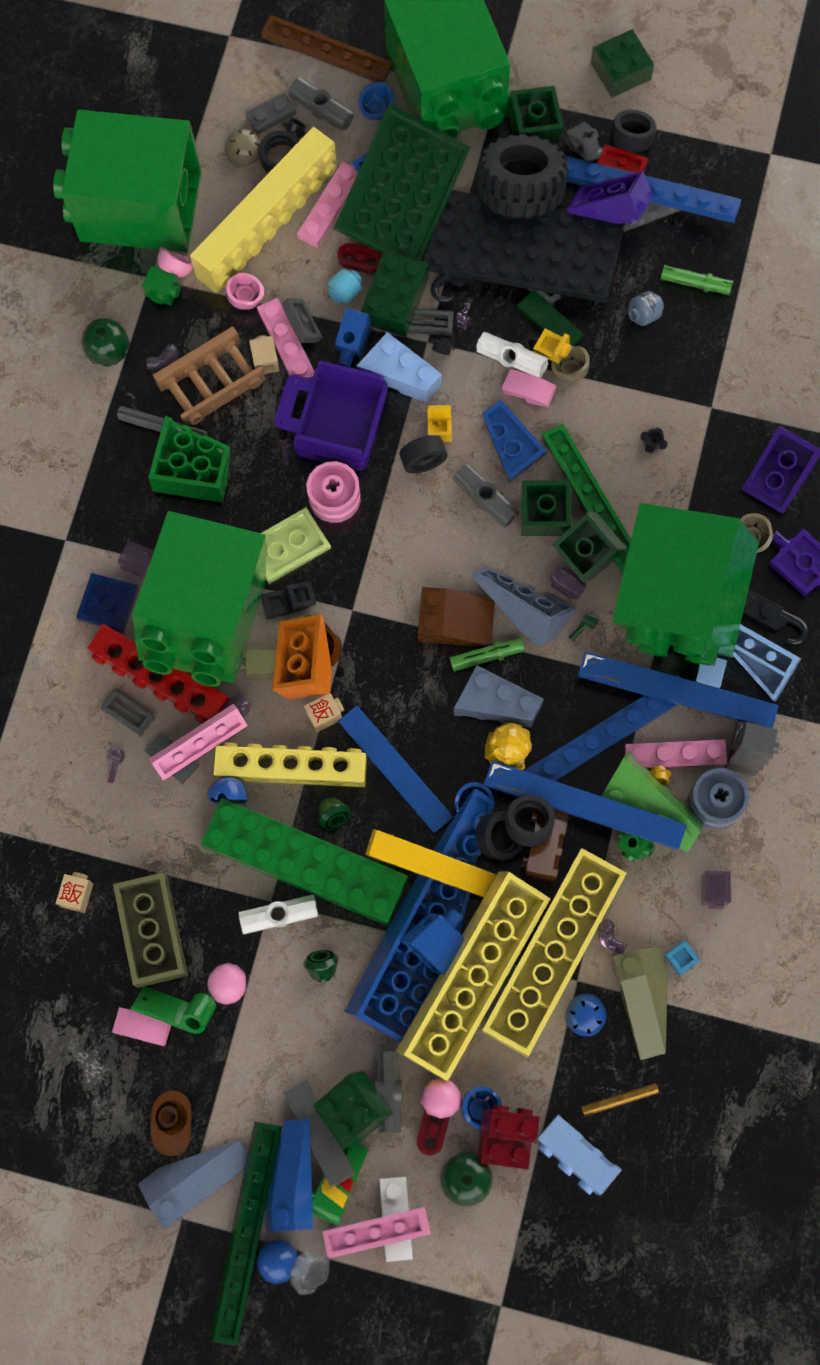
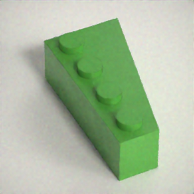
M628 751L601 797L686 824L687 827L680 848L689 852L704 823L681 801H678L664 785H661L651 775L652 773L647 768L641 766Z

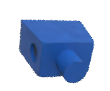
M345 308L335 342L337 352L340 354L337 365L350 368L353 358L357 360L362 358L372 330L369 314Z
M450 909L444 917L439 914L430 913L403 936L400 941L432 972L445 975L464 941V937L455 929L463 918L453 909Z

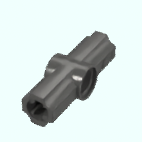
M301 78L295 79L291 83L288 95L310 109L315 118L325 119L341 131L347 130L351 125L354 113L330 98V94L326 90L316 89Z
M468 463L463 465L454 475L453 480L475 500L476 505L480 509L486 510L504 528L509 526L518 516L519 511L497 491L496 486L486 481ZM487 492L491 494L492 497H490L489 499H484L480 496V494Z
M396 1051L377 1052V1080H375V1088L393 1112V1115L378 1127V1133L401 1132L400 1104H402V1080H400L399 1053Z

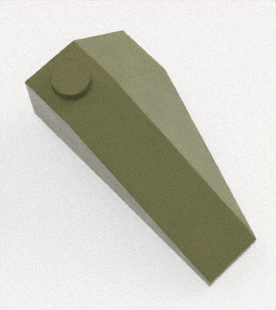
M661 946L638 949L613 956L611 958L612 966L639 1059L643 1060L665 1054L668 969Z

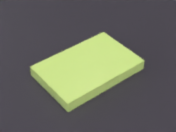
M306 507L261 533L266 535V581L268 584H271L331 549V545Z

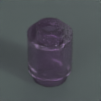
M564 566L561 570L556 568L550 577L551 587L569 599L574 598L578 600L587 587V583L582 582L574 572Z

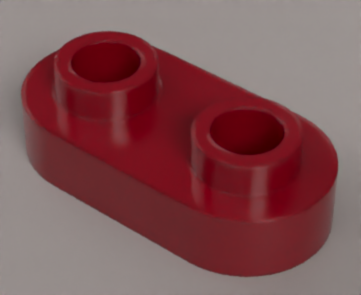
M351 243L343 244L337 251L338 262L342 267L367 274L376 273L382 257L380 253L371 248ZM348 256L353 257L351 260L345 259ZM369 262L375 263L374 265H368Z
M425 1109L417 1137V1147L421 1153L433 1156L440 1152L450 1117L434 1121L432 1115H428ZM428 1137L435 1139V1145L431 1148L425 1145V1140Z

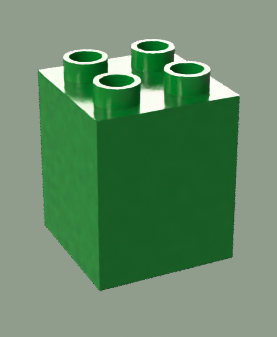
M384 0L387 56L389 61L392 62L393 72L410 114L455 139L461 131L478 126L481 130H488L499 125L503 118L507 117L510 62L484 0Z
M77 110L74 128H65L62 135V153L64 157H68L66 170L57 169L54 176L55 198L64 200L63 216L65 222L73 223L81 242L158 250L162 246L168 251L188 253L202 174L190 121Z
M640 503L612 619L613 623L627 632L625 642L638 646V651L660 657H667L669 646H672L675 652L686 655L685 660L707 666H715L717 655L733 658L758 550V540L739 518Z
M167 512L132 614L138 660L143 661V666L146 669L163 675L170 674L172 669L192 673L191 677L196 682L211 687L219 686L221 681L235 683L266 583V535L176 512Z

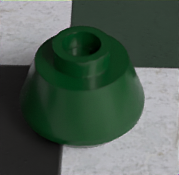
M337 798L324 799L318 807L319 825L327 830H335L342 827L349 820L351 812L349 806Z
M318 950L310 953L303 964L312 979L324 983L330 981L331 977L335 975L339 959L330 950Z

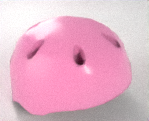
M161 246L157 257L159 268L176 274L178 278L186 277L193 269L192 261H189L187 257L181 254L170 252Z
M238 273L228 280L226 294L229 302L235 308L250 310L261 302L264 296V288L255 276L247 273Z

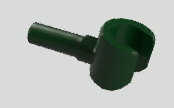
M592 613L586 614L582 623L568 638L573 641L586 626L594 629L599 621V617Z

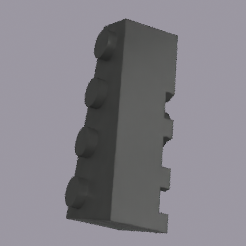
M736 722L726 769L751 776H756L760 770L763 771L765 765H768L769 759L772 760L773 755L777 754L780 739L776 738L778 730L749 722Z

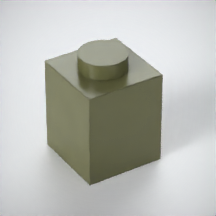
M276 649L246 650V657H242L241 670L245 672L248 680H273Z

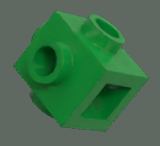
M620 832L617 837L619 843L616 847L622 850L621 855L632 862L635 859L644 860L645 857L648 859L655 849L654 842L624 832Z

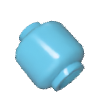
M341 269L329 279L327 292L336 303L349 304L361 293L362 287L360 282L362 279L354 270L350 272L347 269Z

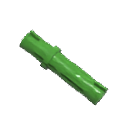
M664 265L661 280L704 289V292L713 291L728 296L733 280L714 277L711 273H708V275L667 265Z
M521 637L502 643L497 641L492 646L449 658L453 672L496 659L502 661L504 657L523 653L525 650Z

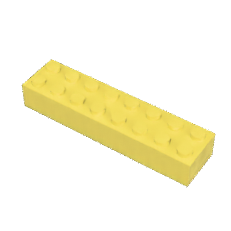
M313 126L190 255L196 278L216 294L221 289L226 288L228 280L237 272H241L245 268L246 262L260 252L263 244L276 235L281 225L287 224L292 214L298 208L300 209L305 205L307 198L320 189L322 182L335 173L337 169L335 142Z
M581 848L486 1022L482 1033L524 1057H529L624 880L626 872Z
M498 872L462 935L464 941L445 975L440 974L396 1052L437 1077L448 1081L550 901L549 897L510 872Z

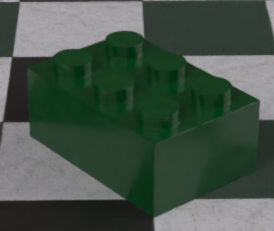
M387 251L383 252L360 311L369 314L372 327L407 337L410 324L412 325L415 311L418 309L430 277L428 263Z

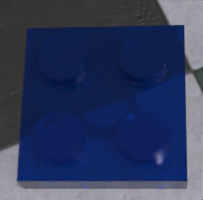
M91 573L76 616L77 620L100 627L105 624L115 631L124 633L139 589L138 585Z

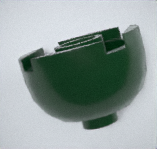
M111 318L93 320L82 333L81 342L84 353L94 364L97 363L109 367L118 364L127 355L126 351L130 344L127 333L119 322Z
M471 1152L458 1153L450 1157L442 1168L440 1174L441 1188L445 1196L452 1203L462 1207L474 1206L482 1202L490 1193L493 1184L492 1171L488 1164L479 1163L476 1154Z

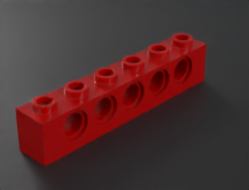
M105 624L101 626L87 647L92 655L90 657L92 660L102 666L104 663L112 666L111 670L123 678L125 675L133 679L132 683L143 690L145 687L153 690L152 694L161 701L170 700L174 703L173 707L184 714L187 711L194 714V719L201 724L225 710L230 704L227 695L211 686L196 682L191 677V674L185 671L172 669L170 674L163 675L160 681L154 682L152 677L156 673L146 669L143 664L137 670L131 669L134 662L140 661L138 660L136 642ZM115 649H121L122 653L116 658L111 657V653ZM176 685H183L184 690L181 693H172ZM197 697L205 698V702L201 706L193 705V701Z

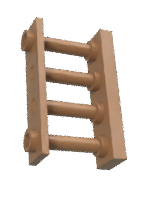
M234 327L229 328L153 374L160 391L170 389L185 411L180 415L184 425L198 424L206 415L250 388H257L265 380L263 368L259 366L252 370L238 350L237 346L240 344V340ZM224 353H230L245 376L232 382L217 360L218 357ZM205 365L211 366L225 387L214 395L197 372L198 369ZM185 377L191 378L205 399L194 407L177 384L178 381Z

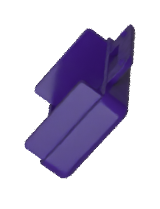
M319 361L313 379L298 375H291L287 378L274 424L279 429L296 433L294 449L299 457L323 463L337 461L348 465L353 470L362 471L367 467L388 395L387 383L382 375ZM298 390L309 392L301 419L290 417Z

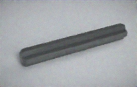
M120 406L117 412L119 420L161 432L164 418ZM188 426L192 431L202 436L208 435L204 430Z

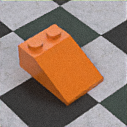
M318 614L279 621L272 690L287 700L330 694L332 666L323 615Z

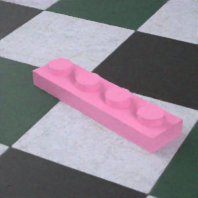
M344 162L340 164L297 233L298 239L318 248L340 213L357 175L353 166Z
M276 298L258 306L257 311L269 336H273L274 346L289 376L298 375L313 379L315 372L279 299Z
M232 704L149 758V760L164 781L245 728L247 724L237 707Z
M725 739L625 744V755L629 751L635 757L634 759L648 770H651L654 766L672 769L726 766L728 764Z
M425 1207L322 1231L328 1259L431 1235Z

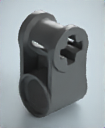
M586 122L564 133V139L569 149L579 154L583 159L594 160L602 155L603 151L597 140L598 131L590 127Z

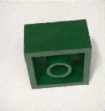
M633 29L592 48L591 65L611 98L652 79L654 63Z
M555 85L510 91L508 97V116L512 135L515 137L525 134L528 137L538 136L541 140L558 141L564 125Z
M522 480L521 536H562L571 528V480Z
M597 512L586 513L552 544L582 582L593 580L627 549Z
M364 1071L349 1073L313 1105L341 1149L357 1146L393 1115V1112Z

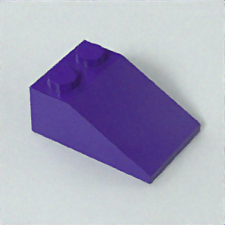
M644 171L581 186L567 210L570 214L617 224L624 222L634 223L641 218L653 195Z
M779 426L741 490L783 514L819 460L820 448Z

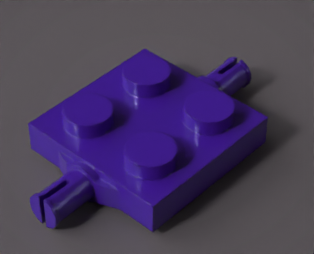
M804 529L789 540L776 531L773 534L772 540L781 548L769 565L806 597L815 587L820 586V543Z

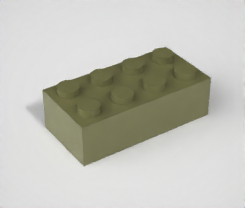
M162 872L113 884L133 985L141 988L188 976L168 877Z

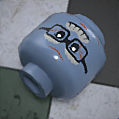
M651 291L641 293L630 300L628 316L640 326L648 325L662 316L663 301L659 295Z

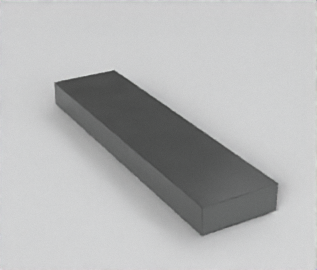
M306 1080L284 1092L296 1119H309L310 1146L330 1186L333 1188L354 1176L355 1173L343 1149H341L313 1107L318 1100L308 1081Z

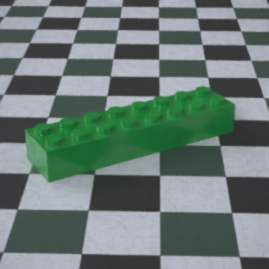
M223 798L220 799L200 843L205 850L387 927L390 925L408 882V876Z

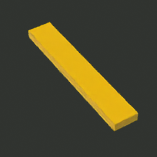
M373 830L365 854L484 898L497 876L494 873L378 830Z

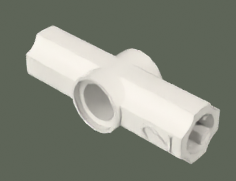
M487 332L482 333L476 346L478 353L500 361L506 367L512 366L538 378L543 376L548 366L547 357L525 349L519 343L508 342ZM510 349L515 352V360L509 357Z
M314 895L284 902H273L268 906L239 912L240 924L244 935L274 927L280 928L287 924L319 917ZM281 908L285 910V917L282 920H273L272 914L276 909Z

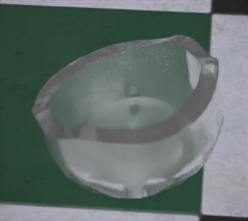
M306 1251L296 1258L290 1271V1282L299 1294H311L319 1285L327 1280L329 1258L318 1251Z

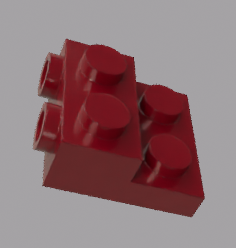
M495 1104L493 1109H483L477 1155L479 1163L529 1170L532 1143H537L540 1116H533V1110L517 1108V1113L509 1112V1106Z

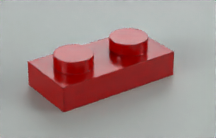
M605 144L597 164L638 173L644 171L648 158Z

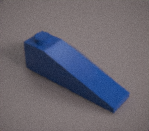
M309 1119L284 1121L265 1208L266 1232L313 1229Z

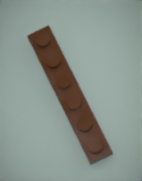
M270 15L261 32L262 38L376 83H385L393 67L392 62L272 15Z

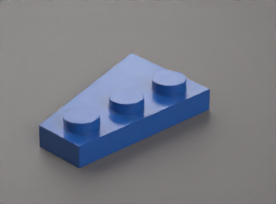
M501 399L482 413V418L509 482L546 455L547 450Z

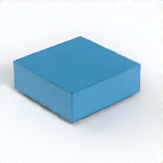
M686 940L664 955L678 976H681L701 961Z

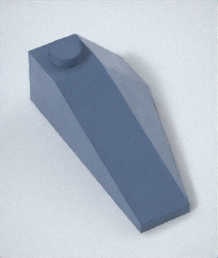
M488 567L473 572L472 577L516 627L536 644L544 645L554 640L577 609L550 593L546 597L534 592L535 587L531 585H517L512 577Z
M240 1140L160 1167L138 1185L148 1206L163 1228H170L245 1169L248 1152Z

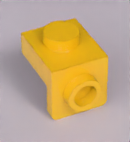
M544 329L533 349L535 353L559 364L563 357L566 358L572 345H570L569 335L564 334L561 337Z
M451 405L427 406L428 436L436 435L440 436L443 442H452Z

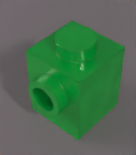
M151 266L142 284L145 296L151 298L152 301L158 304L166 303L171 305L174 298L179 296L181 285L176 274Z

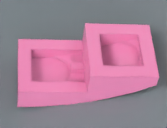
M510 369L501 390L506 395L525 398L529 404L548 408L557 386L536 376Z
M119 1007L112 1033L165 1046L171 1025L133 1010Z

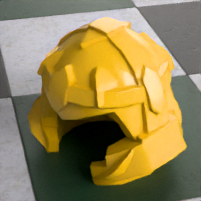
M504 722L503 725L497 727L493 732H489L485 744V759H488L490 764L492 761L524 770V760L532 748L530 732L519 724Z

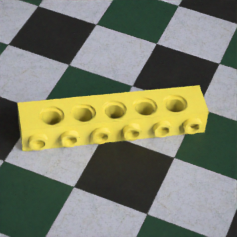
M227 742L223 743V746H216L214 777L216 780L223 777H233L242 782L365 787L367 755L362 753L361 749L355 748L347 749V752H339L336 748L324 747L322 751L312 750L308 746L287 749V746L284 745L262 748L260 744H248L247 747H238L236 743ZM239 757H246L248 759L247 764L243 767H237L235 761ZM270 758L273 762L270 767L262 768L260 767L261 760ZM295 759L298 761V764L294 769H287L284 767L287 760ZM319 760L323 763L322 767L316 771L309 768L310 763ZM340 761L348 764L346 770L342 772L334 769L335 764Z

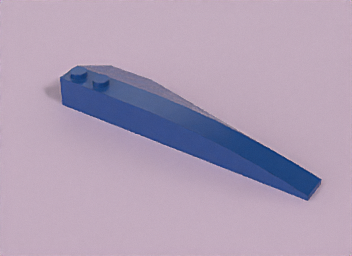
M473 789L433 851L476 866L477 858L482 853L476 842V828L480 820L486 814L493 811L495 801L479 790ZM419 874L389 925L344 1012L401 1043L440 974L432 972L400 940L428 914H439L444 917L450 909L457 911L463 918L455 928L460 933L470 893Z

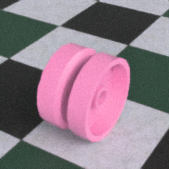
M334 461L325 462L317 466L310 473L306 485L309 505L313 513L321 520L330 523L343 522L351 518L358 510L361 502L359 479L354 470L344 463Z

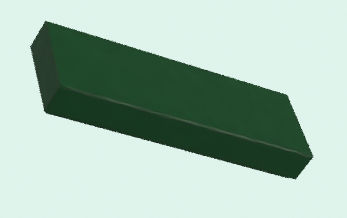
M535 290L518 304L517 309L542 331L547 329L561 337L567 334L570 337V345L576 346L584 339V334Z

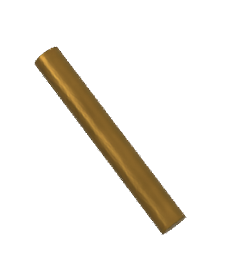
M654 1083L581 1106L584 1117L658 1094L659 1090L657 1084Z

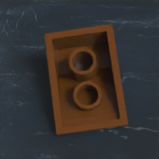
M422 587L418 642L477 647L491 646L495 602L490 598L447 588Z

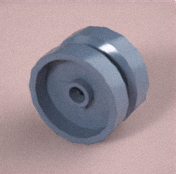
M725 768L711 769L703 773L692 787L689 795L690 811L704 823L703 826L712 829L726 828L734 824L746 810L749 801L748 787L743 778L732 770ZM715 796L720 797L722 802H720V799L716 800Z

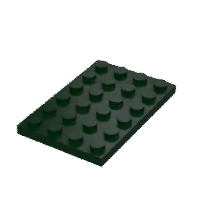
M388 104L333 229L382 255L384 251L421 261L432 237L434 227L441 217L471 147L401 109Z

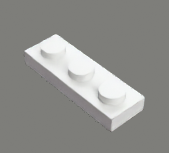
M406 1177L380 1179L382 1216L409 1211ZM411 1239L385 1245L386 1262L413 1260Z

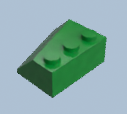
M165 416L148 477L152 491L223 502L228 482L230 447L209 436H202L192 431L186 425L181 426L173 422V419Z

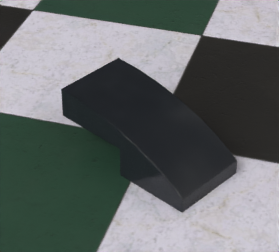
M310 581L287 585L284 590L261 595L267 620L295 613L316 605Z

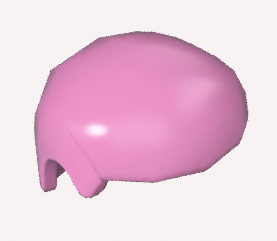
M225 963L218 965L209 975L207 982L208 993L216 1002L227 1005L237 1002L243 996L246 989L245 973L235 964Z
M437 1078L431 1080L423 1088L420 1104L424 1106L428 1115L446 1118L451 1117L458 1111L462 1098L459 1089L452 1081Z

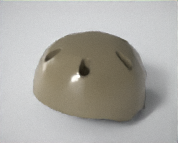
M235 130L227 138L225 146L226 156L236 165H251L259 159L261 140L251 130Z
M581 346L571 347L566 358L563 357L560 361L562 366L553 361L551 363L554 375L559 380L567 383L580 381L587 375L590 368L589 355Z
M757 513L743 516L740 520L759 542L758 546L760 548H758L757 553L764 551L770 545L773 537L770 521L765 516Z

